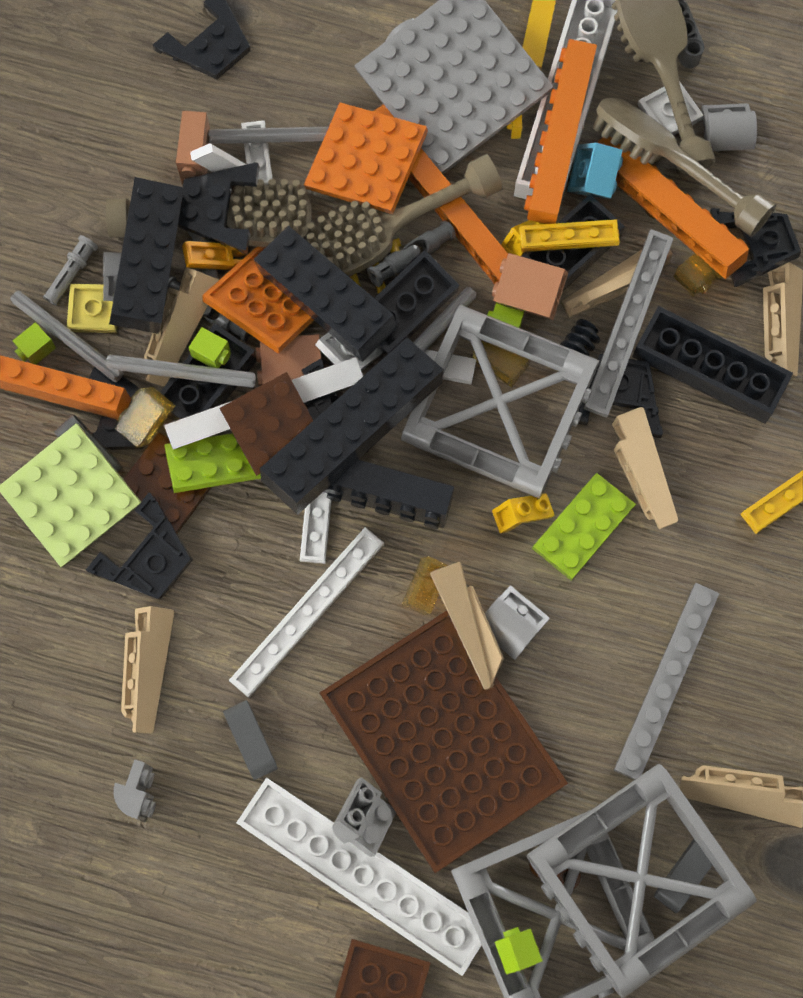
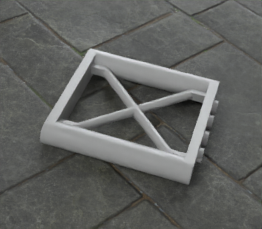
M460 305L456 310L434 361L444 369V375L459 339L463 338L470 341L493 398L434 422L425 418L437 391L436 388L412 410L403 430L401 441L540 499L552 472L557 473L562 459L558 457L562 448L567 450L572 436L569 435L572 425L577 427L582 413L579 412L582 402L587 404L592 390L589 389V386L597 370L599 360ZM481 340L559 372L502 394ZM566 380L576 384V388L542 466L529 461L507 403ZM498 408L519 463L446 433L442 429Z
M657 764L527 854L530 864L544 883L541 888L550 900L554 898L560 907L557 909V912L566 924L570 922L576 932L573 933V936L582 948L586 946L592 956L589 959L598 972L603 971L613 988L622 998L631 994L757 902L750 887L661 764ZM665 799L723 879L724 883L717 888L647 874L657 805ZM646 806L636 872L572 858ZM571 869L635 883L625 952L615 961L556 876L563 870ZM646 885L710 898L704 905L636 953Z
M589 811L451 870L504 998H541L538 988L560 925L563 924L572 929L574 928L570 922L566 924L557 912V909L560 908L557 903L554 909L495 884L491 881L486 868L546 842ZM608 833L573 856V859L583 861L587 852L592 863L624 869ZM571 869L568 870L563 884L570 896L579 871ZM597 875L625 939L594 925H589L600 941L622 949L625 952L633 888L628 881ZM491 894L551 919L539 951L542 962L534 965L529 982H527L523 970L506 975L495 945V941L504 938L503 932L506 930ZM643 911L636 953L655 940ZM603 976L557 998H591L595 995L603 998L614 993V990L607 977Z

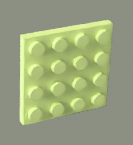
M79 424L72 426L0 485V493L60 567H64L141 503L139 498Z

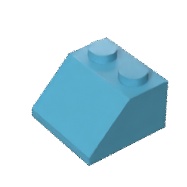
M600 143L579 144L567 192L586 196L591 194L597 198H611L617 187L616 176L622 166L623 158L621 155L623 150Z

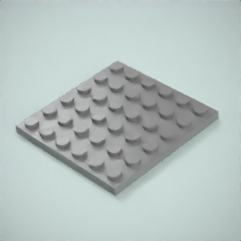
M439 0L354 65L361 77L395 118L427 126L428 133L421 148L442 174H445L554 89V86L485 0Z

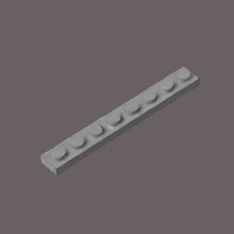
M652 229L649 231L592 383V393L583 409L606 418L609 415L674 239L673 237Z
M698 583L693 585L614 771L633 780L642 775L719 596L718 592Z

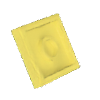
M70 284L67 328L69 330L86 333H117V326L109 324L113 301H103V284Z

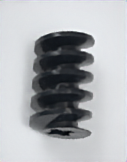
M578 319L576 325L570 330L571 333L566 335L565 340L560 345L590 356L587 350L594 351L595 346L593 343L599 344L601 340L597 335L598 329L594 324L586 319Z

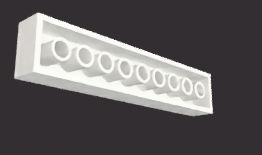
M572 0L548 76V80L554 86V89H557L558 83L554 82L557 68L562 69L563 63L559 62L562 47L567 48L569 39L597 45L564 191L616 21L614 15L617 13V10L612 9V4L615 0ZM551 92L541 99L516 180L515 197L526 199L527 195L532 196L533 189L529 188L532 173L537 174L539 168L534 167L537 152L542 153L544 147L539 145L542 131H547L549 126L544 124L547 110L553 109V104L549 103Z

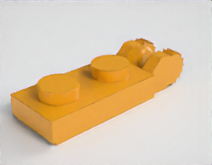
M185 241L182 245L186 268L231 270L242 260L233 259V257L246 255L239 252L238 249L228 245H221V243Z

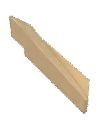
M670 249L664 266L668 265L673 253ZM642 250L562 300V305L569 318L625 294Z
M788 262L768 272L770 286L763 288L765 357L769 361L793 372L792 377L798 375L803 270Z
M185 268L180 289L176 290L170 287L168 289L159 334L152 333L144 359L178 363L208 306L203 302L202 295L217 283L219 279L190 268ZM148 374L146 381L165 386L170 377Z
M639 407L617 416L612 426L620 441L614 448V452L645 516L649 520L654 519L659 529L675 524L678 521V517L644 408Z
M457 562L430 572L485 690L492 688L504 657L473 586L467 587L461 563Z
M153 606L135 609L136 632L125 633L121 712L125 718L132 720V731L134 733L151 734L154 731L174 618V610Z
M703 765L696 769L693 776L681 777L679 788L687 799L803 828V787L784 786L783 776Z

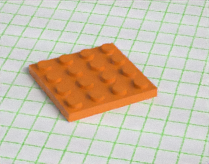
M340 102L305 180V189L348 202L357 201L361 206L363 202H369L372 209L393 215L428 133L427 126Z
M256 247L202 295L203 302L279 354L314 319L259 272L253 259L266 247Z

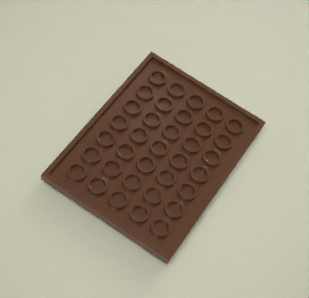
M448 611L443 612L319 693L434 873H437L568 784L497 677H495L492 688L487 690L483 688Z

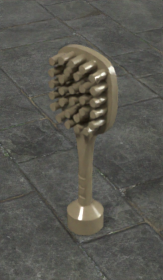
M615 0L612 4V9L617 10L614 19L620 21V24L617 26L618 31H624L620 39L623 43L629 42L625 47V52L630 54L632 51H635L636 54L633 56V59L636 62H639L642 58H644L646 63L651 62L663 82L681 137V142L678 146L703 167L708 168L712 166L716 159L711 143L695 136L679 82L677 57L685 50L688 36L685 19L678 0ZM677 166L680 175H687L686 172Z
M607 98L600 102L596 109L598 116L592 128L595 131H600L602 126L605 125L601 135L606 139L610 136L612 138L610 142L615 146L618 143L621 144L620 149L623 150L622 152L630 151V157L634 160L641 156L640 162L643 164H653L658 162L662 156L733 207L735 225L750 237H753L768 221L776 205L761 193L743 197L738 192H735L733 188L726 185L718 177H715L713 173L684 152L678 146L675 136L668 129L627 101L618 98Z
M486 154L468 163L464 179L419 201L395 209L393 215L372 209L369 202H363L360 208L357 201L351 202L352 210L349 211L346 206H341L339 208V215L335 211H330L328 213L330 219L326 220L324 216L318 217V226H315L313 222L307 224L309 233L307 234L306 241L347 276H352L383 259L392 248L395 234L410 222L469 192L487 198L503 190V185L491 158Z
M258 179L257 187L244 186V189L240 186L235 187V193L230 198L226 228L248 229L250 231V246L267 247L288 225L305 240L307 239V234L309 233L307 224L312 222V210L309 196L301 188L299 180H293L291 186L288 185L287 179H282L280 185H277L274 179H270L268 185H264V181ZM107 198L106 223L109 238L124 237L130 206L128 198Z

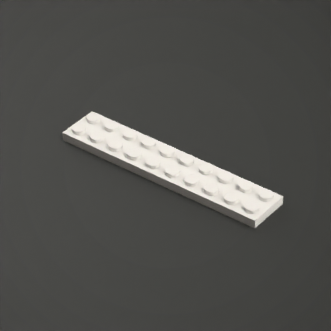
M268 778L265 779L237 821L238 825L461 976L464 975L482 944L468 912L377 852L376 855L369 857L352 843L343 844L332 830L334 822Z

